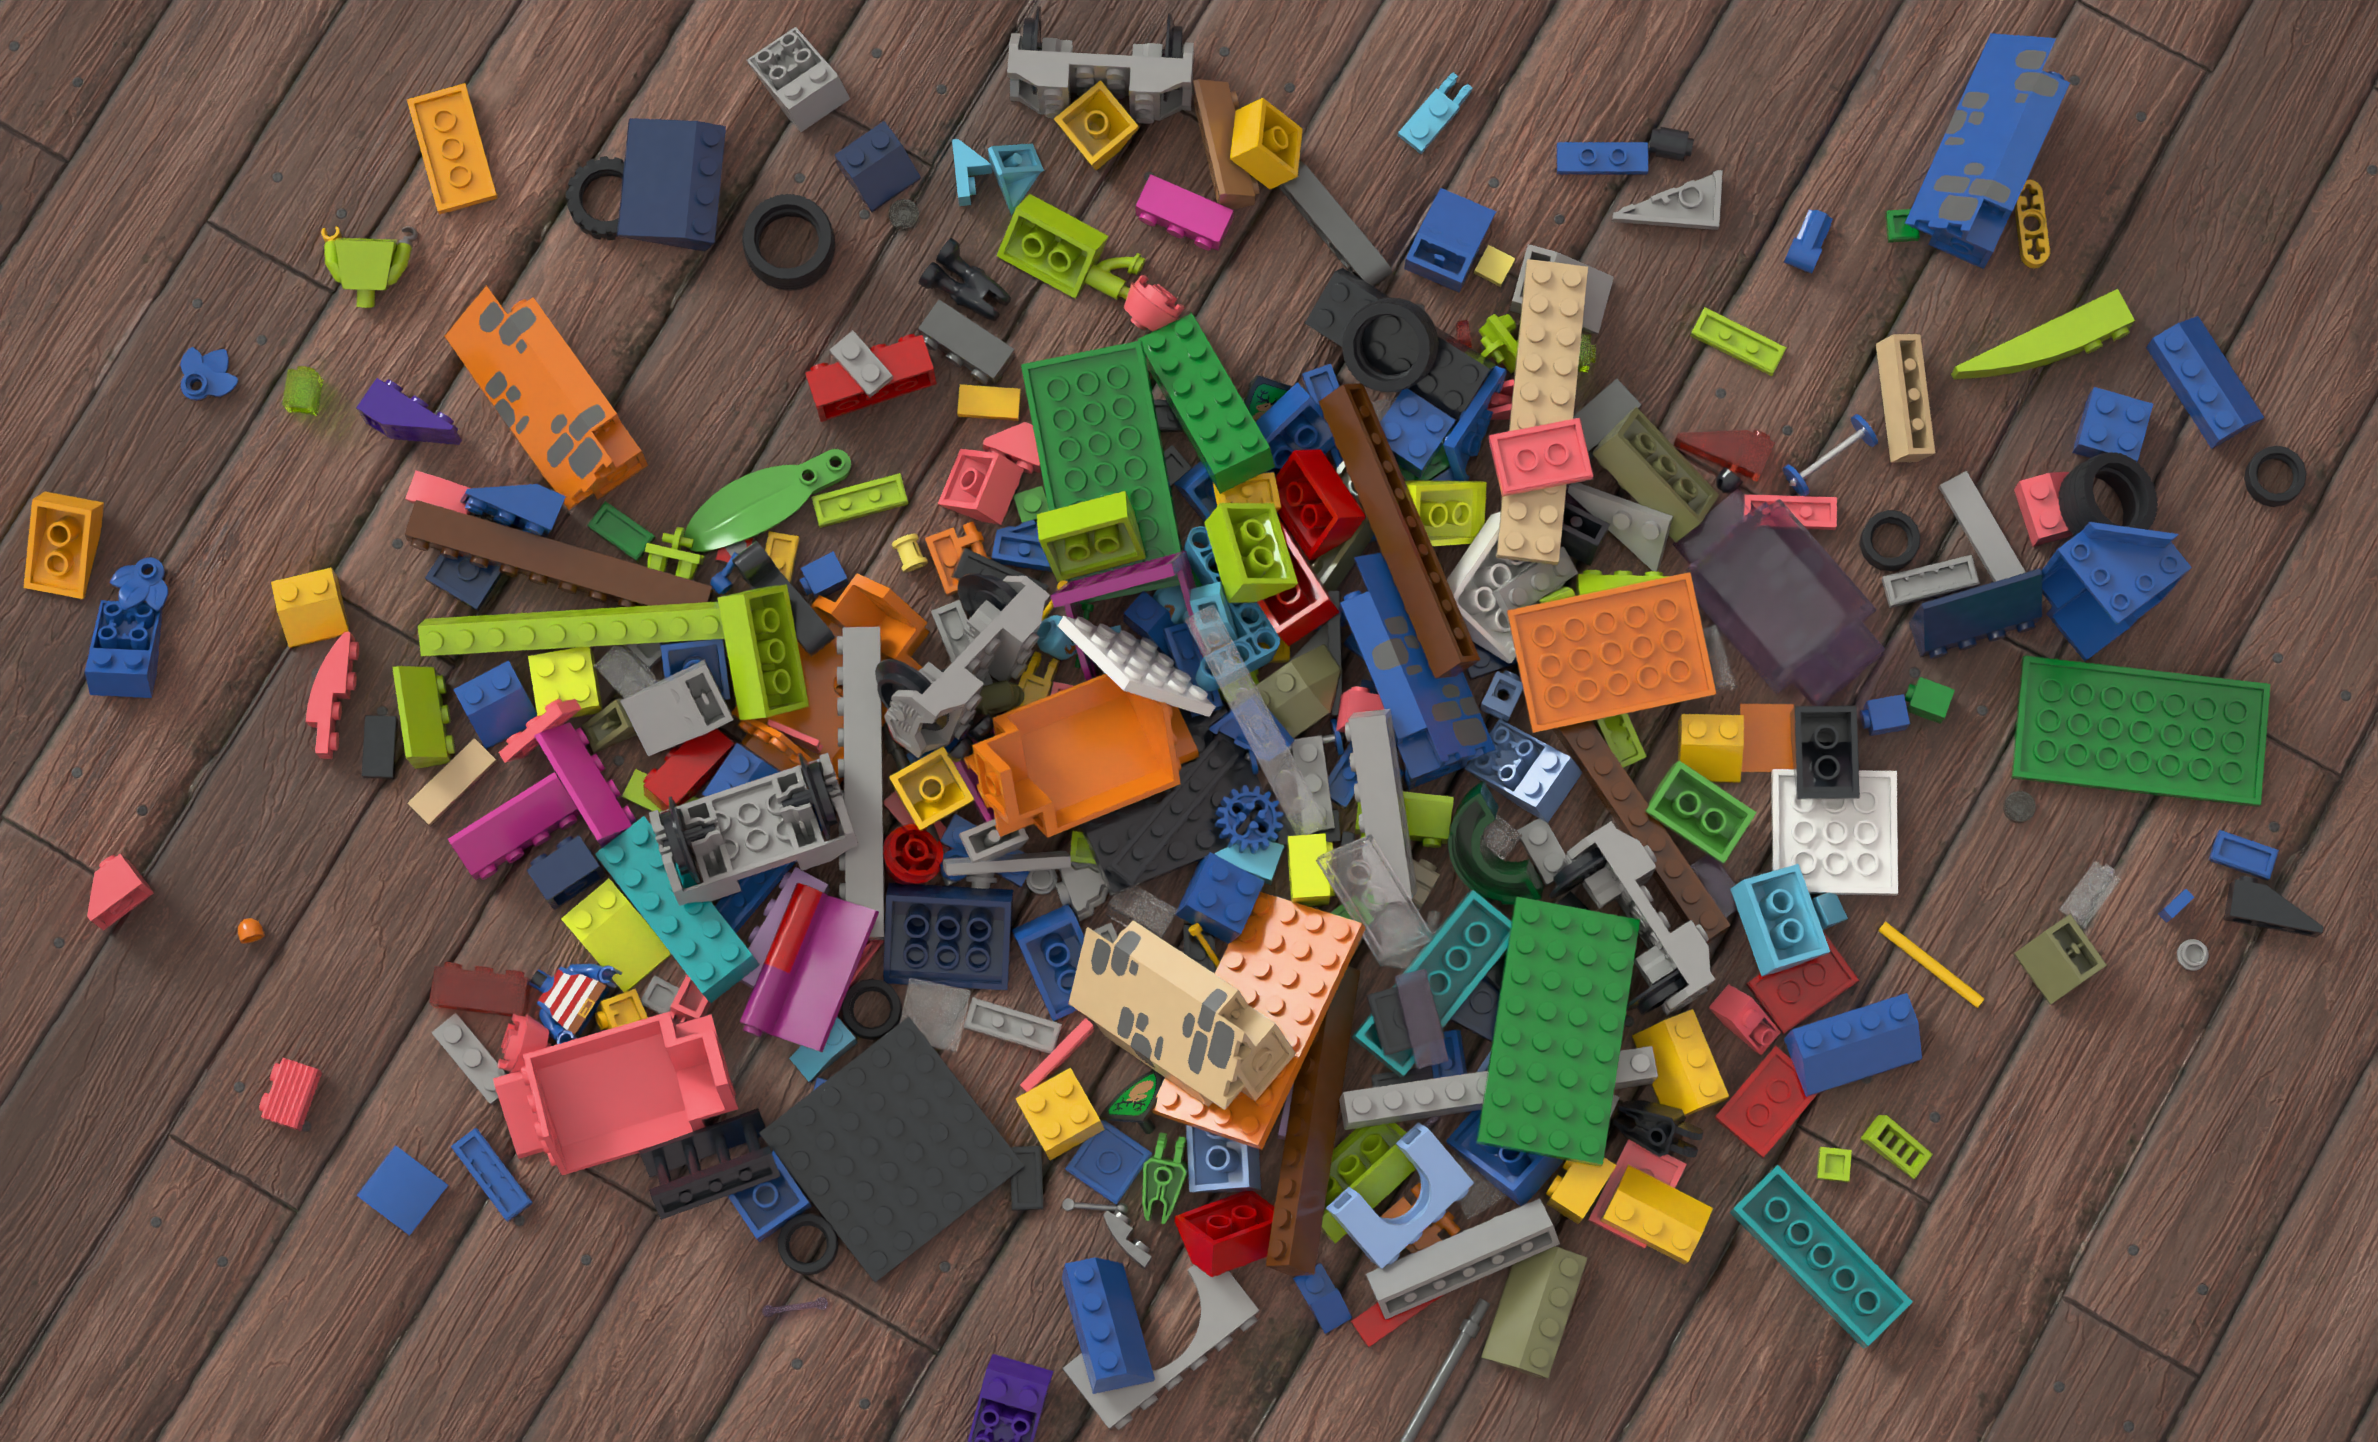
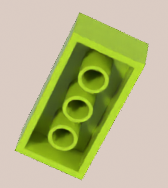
M787 584L762 587L718 597L739 719L767 718L809 707Z

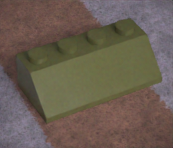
M1637 407L1633 408L1601 440L1592 453L1597 458L1598 463L1614 476L1620 487L1628 491L1640 505L1673 516L1669 536L1675 542L1701 524L1719 496L1710 484Z
M1554 1246L1511 1265L1481 1358L1539 1379L1549 1378L1587 1257Z

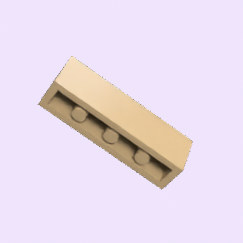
M1893 334L1876 343L1890 462H1919L1935 454L1921 335Z

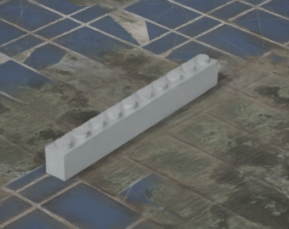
M843 627V636H837V655H843V667H837V685H843V697H837L838 716H844V728H838V747H844V759H838V778H844V790H841L859 846L850 848L839 856V870L845 871L846 882L840 883L839 892L841 900L879 912L868 940H885L882 701L878 694V684L875 677L876 667L881 662L880 627ZM839 821V837H841L845 833Z
M1652 1046L1620 1051L1614 1090L1652 1084L1657 1079L1658 1074ZM1488 1071L1343 1092L1339 1102L1344 1130L1482 1110Z

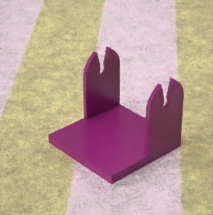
M1186 551L1070 581L1051 595L1054 608L1064 605L1067 617L1077 619V617L1084 618L1080 604L1082 600L1177 574L1199 651L1202 657L1212 652V647H1208L1198 630L1189 602L1191 589L1196 588ZM1075 644L1086 681L1098 677L1097 664Z

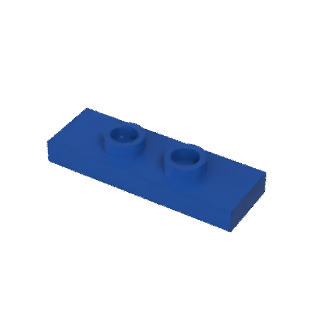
M1557 142V174L1647 175L1648 142Z
M474 1128L451 1146L507 1222L533 1204L478 1128Z

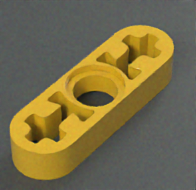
M2026 180L2014 207L2020 257L2027 267L2039 268L2045 264L2050 255L2043 191L2036 181ZM2025 188L2029 189L2030 193H2035L2030 202L2031 209L2025 210L2028 206L2027 198L2021 196ZM2026 217H2035L2040 223V228L2036 231H2028L2023 225V220ZM2041 236V239L2038 238L2035 244L2036 250L2042 252V254H2040L2038 260H2035L2033 255H2028V252H2030L2033 246L2032 239Z

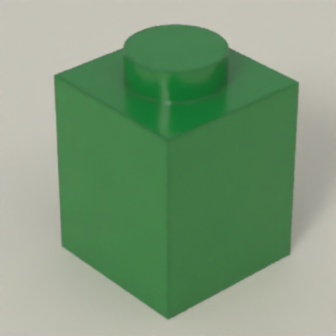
M1919 677L1915 685L1910 683L1904 697L1905 701L1909 702L1907 712L1941 724L1945 719L1955 689Z

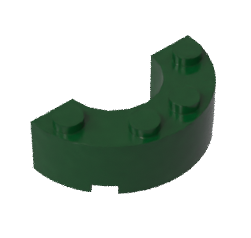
M1482 781L1463 797L1454 814L1448 839L1452 865L1463 883L1485 899L1488 897L1502 901V904L1514 905L1516 897L1533 900L1541 899L1544 884L1529 859L1520 862L1505 861L1495 856L1487 847L1483 832L1490 823L1496 820L1499 806L1485 782Z

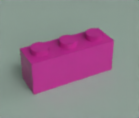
M1151 174L1135 206L1136 215L1139 216L1141 222L1149 226L1158 224L1165 227L1169 234L1177 238L1188 237L1194 240L1195 245L1205 250L1213 248L1219 251L1234 217V210Z

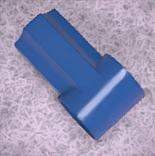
M1809 209L1797 238L1794 237L1784 263L1812 274L1822 252L1821 246L1824 239H1826L1833 219L1822 211Z

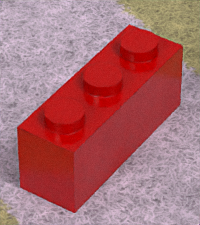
M716 728L704 735L686 741L680 748L674 747L666 755L665 763L658 770L656 768L651 770L643 781L645 783L643 785L644 796L662 811L669 809L670 796L673 797L676 806L687 803L719 770L734 748V743Z

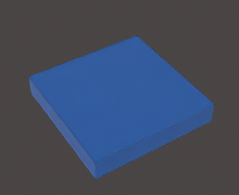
M1101 1120L1105 1130L1084 1141L1065 1170L1117 1206L1143 1169L1144 1163L1152 1156V1152L1107 1121Z

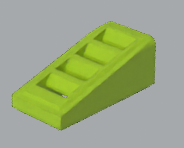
M1878 1115L1861 1137V1140L1912 1179L1917 1177L1933 1155L1887 1115ZM1886 1128L1887 1131H1886L1885 1134L1881 1137V1139L1878 1140L1877 1138H1878L1879 1135L1882 1133V1131ZM1894 1135L1898 1138L1890 1149L1886 1147ZM1904 1143H1906L1908 1147L1905 1149L1902 1155L1898 1157L1896 1154L1904 1145ZM1913 1152H1918L1919 1154L1911 1165L1906 1164Z

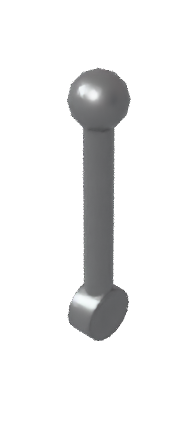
M1070 1198L1065 1199L1062 1203V1207L1066 1211L1076 1208L1110 1212L1117 1210L1123 1215L1128 1212V1207L1124 1203H1120L1117 1206L1074 1202Z

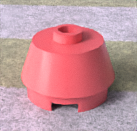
M1141 275L1135 283H1131L1124 304V309L1132 316L1131 322L1143 331L1148 328L1153 332L1180 319L1179 316L1185 309V306L1181 304L1174 305L1177 301L1175 296L1159 284H1153L1152 286L1147 284L1146 282L1149 278Z
M513 1014L512 1020L515 1025L508 1023L501 1048H503L502 1053L505 1054V1060L499 1059L497 1067L509 1071V1074L520 1071L521 1067L526 1066L523 1054L551 1047V1044L547 1043L549 1029L528 1014L525 1017Z

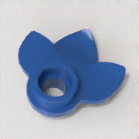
M194 347L189 348L185 352L180 364L184 374L181 380V390L188 399L197 401L206 398L208 395L221 397L236 387L238 378L226 373L229 358L225 349L212 351L203 357ZM201 382L202 387L199 390H192L193 383Z
M147 557L138 561L136 565L123 566L113 574L110 580L113 586L121 588L118 597L121 608L124 611L146 601L152 609L158 612L164 606L168 597L169 590L163 581L165 570L162 563L156 558ZM147 568H153V572L151 574H143V572Z

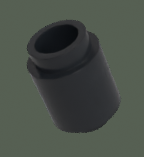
M1661 127V129L1653 128L1648 152L1656 153L1655 157L1684 162L1685 156L1691 157L1694 139L1688 138V131Z

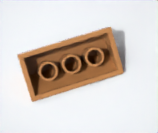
M1193 80V103L1216 201L1218 204L1232 210L1255 205V195L1260 194L1257 180L1230 159L1235 110L1239 109L1236 91L1230 92L1228 82Z

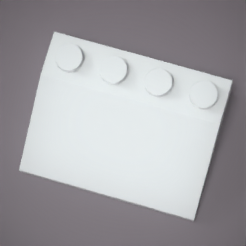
M1498 512L1490 515L1448 577L1447 582L1472 641L1505 662L1512 663L1516 654L1509 621L1505 618L1492 592L1535 562L1496 558L1501 513ZM1564 583L1561 584L1560 586H1558L1556 589H1554V590L1551 591L1550 593H1552V592H1554V591H1556V590H1558V589H1561L1562 586L1564 585Z

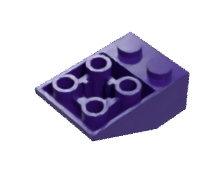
M376 378L356 407L366 424L390 439L460 445L462 442L457 433L458 428L453 425L454 421L440 411L435 415L427 408L429 406L427 403L414 395L411 399L402 393L403 389L389 379L383 382Z
M992 1354L986 1369L968 1442H1034L1054 1371Z

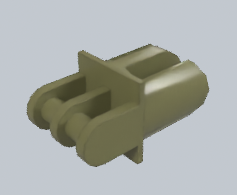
M1006 680L986 686L983 685L979 694L982 700L974 710L977 711V714L986 715L989 713L992 717H997L998 713L1012 710L1014 707L1021 705L1024 700L1023 689L1016 683Z

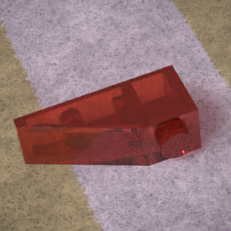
M1736 430L1678 433L1673 446L1758 482L1775 442L1770 440L1769 435L1758 430L1753 432Z

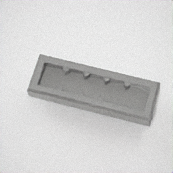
M1972 555L1883 576L1881 579L1889 608L1980 585Z

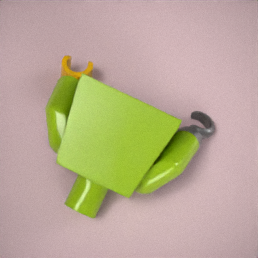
M337 226L335 227V235L328 237L326 228H323L321 234L325 241V265L335 281L342 284L343 289L357 290V307L364 308L375 307V290H387L390 285L397 283L408 265L413 247L411 242L415 241L418 236L416 229L413 227H403L402 232H411L413 235L404 236L397 244V239L342 238V234Z

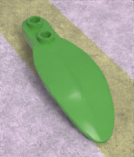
M832 449L800 465H781L765 468L729 483L709 498L690 520L684 535L686 538L694 539L693 547L689 549L694 552L715 551L748 540L777 526L796 513L811 495L847 478L851 470L849 456L842 450ZM832 460H839L841 465L835 468L830 465V462ZM811 473L814 478L806 481L803 479V475Z

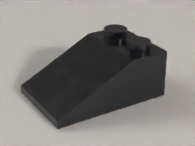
M1794 706L1790 713L1797 800L1859 799L1857 706Z

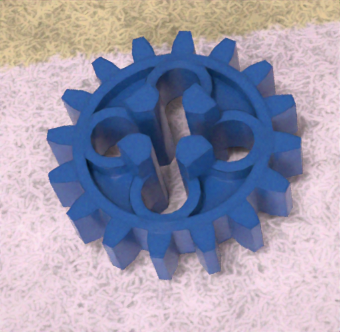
M1243 785L1240 794L1237 790L1232 789L1229 793L1230 798L1224 796L1220 802L1223 807H1218L1215 813L1217 816L1222 817L1215 823V827L1224 829L1219 835L1220 839L1228 837L1230 839L1228 843L1229 848L1235 844L1239 845V853H1243L1245 848L1249 847L1251 853L1255 854L1258 850V845L1265 851L1270 846L1269 841L1274 843L1279 837L1275 832H1280L1283 828V824L1277 822L1283 817V812L1275 811L1279 801L1270 802L1268 800L1271 795L1269 791L1264 795L1259 794V786H1256L1253 792H1249L1247 785ZM1255 804L1261 805L1263 810L1258 812L1244 831V835L1237 834L1236 829L1240 828L1254 809ZM1232 807H1239L1241 809L1240 813L1235 814ZM1263 825L1266 828V833L1259 832V826Z

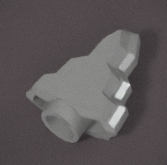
M1071 862V867L1059 869L1062 881L1056 883L1055 887L1062 906L1071 905L1079 922L1092 916L1094 908L1105 903L1109 893L1098 866L1090 863L1078 864Z

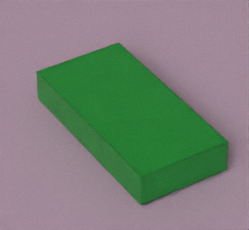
M606 501L587 525L590 530L636 562L644 555L646 544H652L656 538L655 535Z

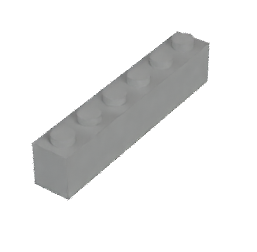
M1391 709L1356 712L1348 719L1349 722L1345 723V733L1347 741H1352L1353 753H1350V767L1352 772H1356L1358 781L1354 785L1356 802H1361L1362 814H1359V828L1361 833H1365L1367 842L1363 846L1365 863H1370L1371 875H1368V889L1370 894L1374 893L1375 902L1412 899L1417 893Z
M1539 1198L1473 1228H1468L1443 1241H1438L1434 1245L1420 1251L1408 1254L1392 1264H1387L1382 1269L1378 1267L1376 1270L1367 1273L1366 1276L1386 1320L1560 1243L1550 1217Z

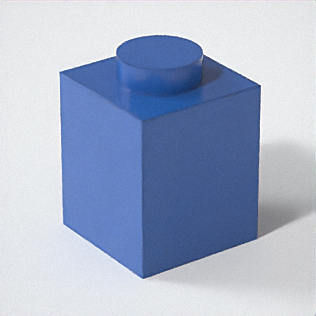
M834 551L801 568L804 577L799 579L806 595L813 594L815 599L818 595L826 597L849 585L848 578Z
M1904 694L1868 700L1863 706L1864 710L1860 711L1862 726L1864 729L1868 728L1869 736L1906 730L1910 725Z

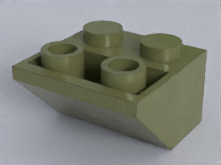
M2071 914L2014 953L2049 1005L2107 966Z

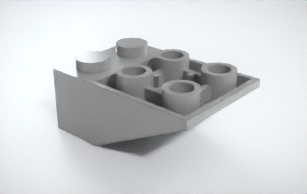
M794 27L746 60L782 111L800 132L850 99L838 74L797 27Z
M1528 244L1510 311L1521 314L1527 259L1580 266L1588 265L1561 253ZM1588 266L1582 330L1598 335L1614 277Z
M705 659L620 700L648 756L704 735L733 721L732 713Z

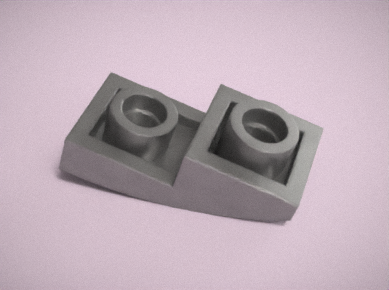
M1117 1210L1114 1214L1106 1211L1103 1215L1104 1220L1113 1238L1135 1263L1146 1269L1152 1260V1256L1147 1254L1150 1248L1137 1239H1134L1132 1243L1128 1241L1133 1232V1228L1129 1226L1131 1220Z

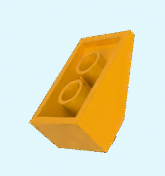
M46 491L32 499L24 588L79 599L85 598L101 534L104 502Z

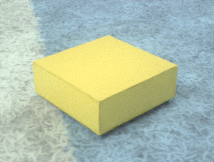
M1488 245L1474 270V274L1501 287L1515 262V258Z

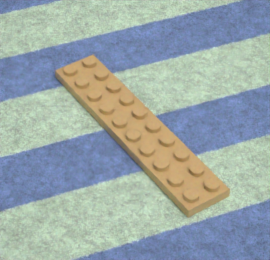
M1527 259L1509 431L1573 419L1588 266ZM1567 484L1502 497L1496 558L1558 565Z

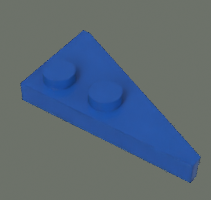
M1498 366L1493 368L1468 408L1461 413L1459 422L1453 431L1445 438L1443 446L1455 481L1469 480L1470 476L1466 474L1465 468L1469 457L1477 456L1479 453L1482 439L1485 436L1493 414L1487 408L1493 393L1500 394L1507 374L1504 368Z

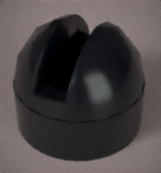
M1723 467L1716 478L1717 488L1726 494L1733 493L1743 483L1739 477Z

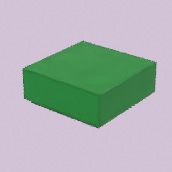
M1911 209L1886 211L1888 243L1919 240V230L1905 224Z

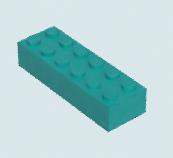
M645 816L595 853L599 861L710 1004L760 965L711 901L686 903L679 906L667 876L652 825ZM676 864L683 888L686 889L698 885L689 873L681 875Z
M1474 890L1468 892L1391 988L1428 978L1443 1028L1507 949L1512 921ZM1371 1013L1351 1037L1399 1077L1404 1076L1430 1044H1424L1384 1056Z
M1779 1165L1729 1212L1863 1349L1868 1347L1913 1303Z

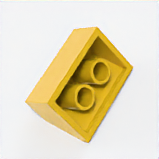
M1693 1009L1663 1020L1632 1035L1636 1048L1653 1047L1658 1077L1651 1085L1659 1104L1682 1109L1685 1116L1721 1103L1729 1097Z
M1628 1164L1600 1221L1685 1265L1689 1262L1703 1234L1713 1208Z

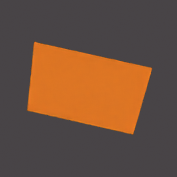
M1740 704V715H1744V749L1741 772H1771L1772 769H1794L1790 713L1794 708V704Z

